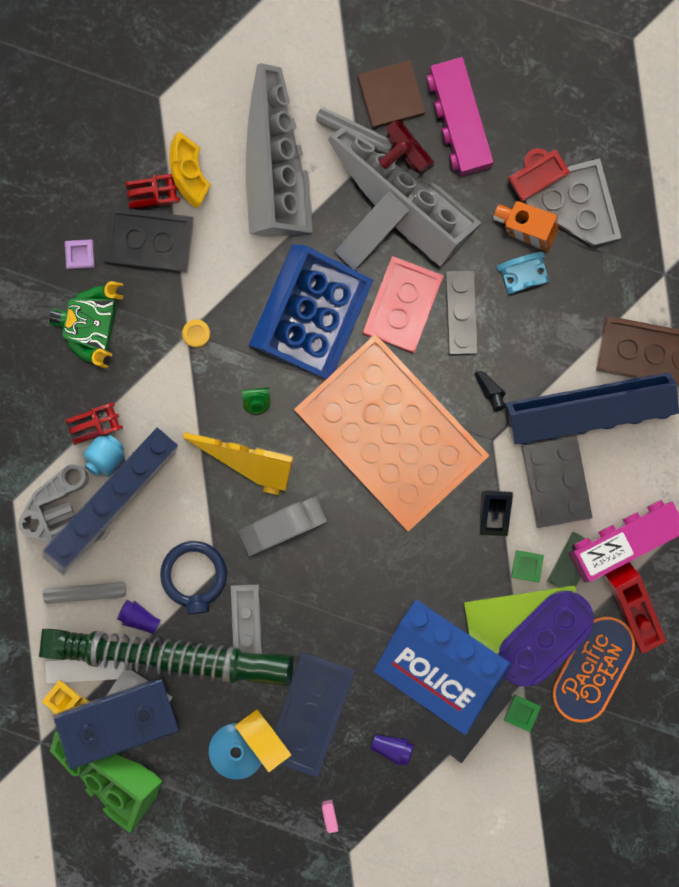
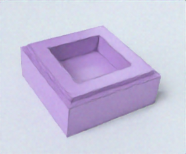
M93 240L65 241L67 270L95 268Z

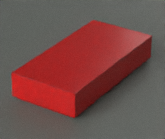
M555 149L509 176L508 180L521 202H524L569 175L570 171Z

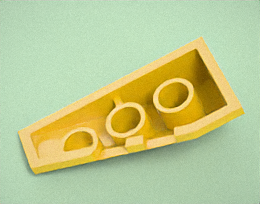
M184 432V439L256 484L264 486L263 492L279 495L280 490L286 492L294 461L293 457L257 448L253 450L240 444L224 443L217 439Z

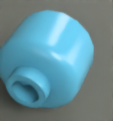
M111 435L96 437L83 453V457L87 462L85 468L97 477L99 474L104 476L112 475L125 459L123 453L124 446Z

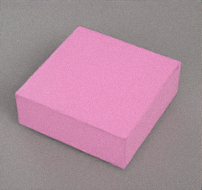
M333 799L323 801L322 811L326 830L328 833L337 832L338 823Z

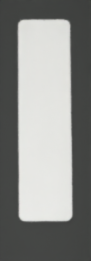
M75 659L46 661V682L118 679L125 668V662H119V666L115 670L114 661L110 660L106 668L103 667V661L98 667L89 666L86 662L82 660L76 661Z

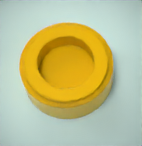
M197 319L187 322L182 330L184 341L193 348L205 346L211 335L208 325Z

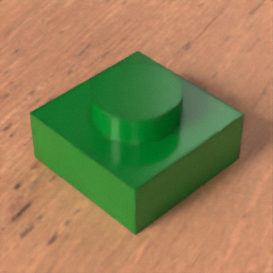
M515 550L511 578L539 583L544 555Z
M514 694L503 720L530 732L541 706Z

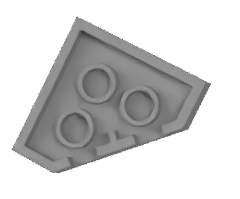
M600 158L568 166L569 175L524 201L525 204L556 214L560 228L593 247L621 239Z

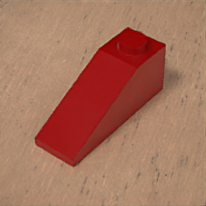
M628 562L605 574L612 595L627 626L633 633L640 652L643 654L666 643V638L643 580L631 563Z

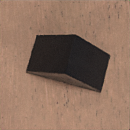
M482 491L480 535L508 536L513 492Z

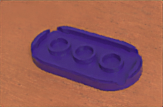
M558 591L549 595L501 643L498 655L513 665L505 678L514 685L525 687L538 685L548 678L591 634L594 615L589 602L583 596L573 591Z

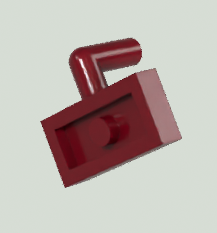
M401 120L393 121L385 128L390 134L388 136L389 140L395 147L379 160L380 165L384 169H387L404 153L407 155L405 157L407 163L414 170L425 171L435 164Z

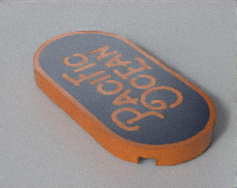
M613 617L594 619L593 629L589 637L566 659L552 687L554 704L558 712L565 718L574 722H589L596 719L605 710L635 651L633 633L624 622Z

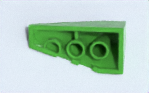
M58 731L54 734L50 752L72 776H79L87 786L85 791L90 797L95 794L105 805L102 810L106 815L127 832L131 833L156 799L162 780L154 772L149 771L141 764L117 754L70 770Z

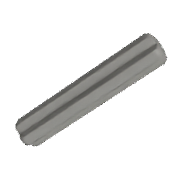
M324 107L319 110L316 116L318 123L334 131H338L343 126L347 127L375 146L374 150L386 155L392 149L393 144L389 138Z
M124 582L43 590V601L45 604L126 596Z

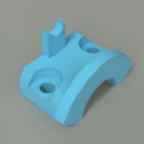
M544 252L521 256L497 266L498 271H501L508 295L532 286L544 285L550 282L543 262ZM541 269L543 274H538L537 270ZM511 278L513 283H508L507 279Z

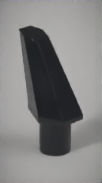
M476 371L474 374L485 397L492 400L495 411L503 410L505 408L503 397L506 395V392L485 372Z

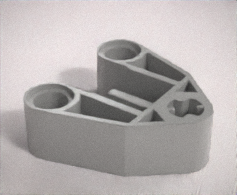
M75 464L67 465L37 489L31 496L19 519L18 526L21 533L25 536L50 543L65 527L62 526L52 530L51 526L72 518L75 514L70 501L44 510L43 506L69 496L68 494L84 488L89 480L86 469ZM77 469L81 473V480L78 484L72 485L68 481V474L72 470ZM30 518L39 521V526H35L38 528L36 531L27 527V523H31L29 521ZM109 526L95 542L102 541L108 536Z
M317 496L286 507L237 532L248 557L322 525L328 522Z

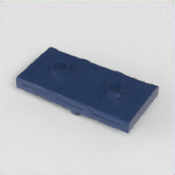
M162 678L153 679L52 715L70 770L179 732Z

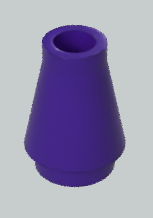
M126 600L117 616V620L122 622L121 625L142 630L152 635L160 623V619L153 616L135 600L133 602Z
M376 734L371 750L398 766L401 764L408 766L415 745L409 743L408 739Z

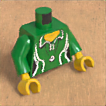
M113 281L108 282L106 285L96 286L78 293L75 299H69L67 311L52 308L49 317V325L63 327L62 338L67 340V346L81 360L94 363L104 369L108 368L107 365L103 364L104 358L106 356L112 357V354L108 351L117 308V302L113 299H123V295L116 294L117 288L123 286V283Z

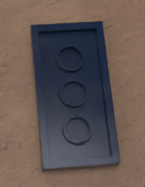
M302 651L274 731L291 754L281 765L315 777L319 776L355 672L354 669Z

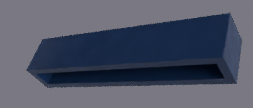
M670 372L506 403L509 431L514 444L523 445L531 444L536 440L558 439L563 435L585 434L590 430L612 429L617 425L627 423L639 424L643 420L654 418L666 419L671 415L679 414L677 383Z
M156 427L45 547L42 558L64 576L172 458L178 444Z

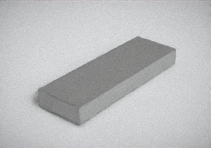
M390 191L387 192L334 252L353 270H356L410 210Z
M259 584L231 586L233 647L239 648L241 652L262 654Z

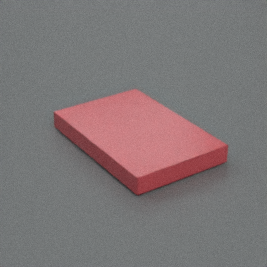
M392 256L362 334L369 337L376 334L383 342L414 353L444 275Z

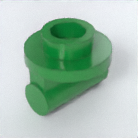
M269 387L241 390L243 408L247 412L260 414L270 407Z

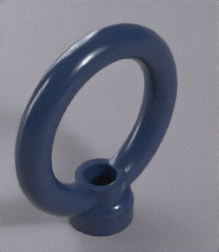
M187 541L175 546L165 556L160 570L161 584L165 593L175 603L186 607L187 614L209 612L208 604L220 595L227 577L226 565L221 554L211 545L201 541ZM185 553H202L214 564L216 572L215 581L212 587L204 594L184 595L175 588L172 582V567L175 561Z

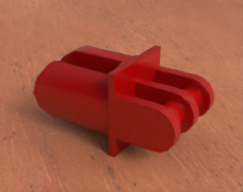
M172 174L153 175V178L125 182L126 188L133 189L127 191V198L142 199L129 202V209L153 205L162 207V205L180 202V198L176 195V191L179 189L175 186ZM166 181L167 186L159 188L158 182ZM168 193L169 198L160 199V194Z
M115 402L92 408L90 411L65 419L66 424L69 425L93 417V420L69 429L70 435L79 434L93 428L97 429V431L73 439L74 445L123 429V425H119L117 420L119 414H115L113 408ZM105 410L108 417L100 419L98 412ZM109 421L111 428L104 431L102 424Z

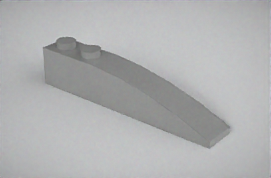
M263 63L258 64L256 69L247 130L246 189L249 234L268 237L311 234L313 232L309 177L307 170L303 171L299 156H302L303 153L301 145H296L293 130L297 128L295 120L291 117L287 108L290 100L281 67Z
M343 126L329 137L328 141L341 162L374 205L390 191L410 210L395 227L440 267L459 250L480 226L481 222L442 188L433 182L430 186L418 179L419 173L411 168L407 172L394 162L387 169H384L380 165L379 160L385 154H379L374 151L375 146L347 127Z

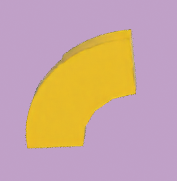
M179 131L174 134L170 145V169L180 193L196 209L203 202L211 184L204 178L200 170L198 156L201 147Z

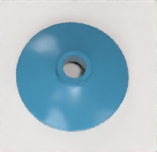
M231 723L220 728L212 737L209 745V758L214 769L222 776L229 779H244L254 774L262 763L235 728L237 723ZM234 747L240 748L241 756L233 757L231 749Z

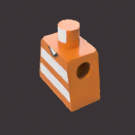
M519 201L515 202L513 209L499 204L493 217L494 220L506 224L505 228L509 236L545 252H549L559 230L558 216L556 214ZM521 221H527L524 224H519Z

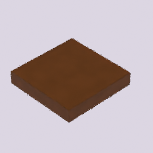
M411 60L358 74L372 129L391 124L393 121H403L425 114Z

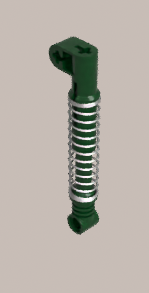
M46 628L42 629L39 657L82 660L93 667H98L103 661V667L106 668L110 660L114 661L115 670L118 668L119 662H125L124 667L126 671L129 669L130 663H135V670L137 672L140 670L141 664L146 665L147 673L150 672L151 666H157L158 675L161 671H166L169 676L172 672L179 673L180 677L183 674H189L191 679L194 675H200L202 680L204 676H211L212 681L215 680V677H220L226 683L245 680L284 686L291 684L294 662L293 655L241 652L239 648L231 646L228 650L223 645L219 649H215L212 644L205 648L202 643L197 646H193L192 642L183 645L179 640L172 644L169 639L162 645L159 638H156L151 643L149 637H145L140 641L137 635L130 641L126 634L119 640L116 633L108 637L107 633L102 631H93L90 634L84 635L83 633L78 634L66 630ZM116 636L117 641H111L112 637ZM124 637H126L128 643L121 642V641L123 640ZM135 638H137L138 644L132 643ZM146 639L148 640L149 645H143ZM156 641H159L160 647L154 646Z

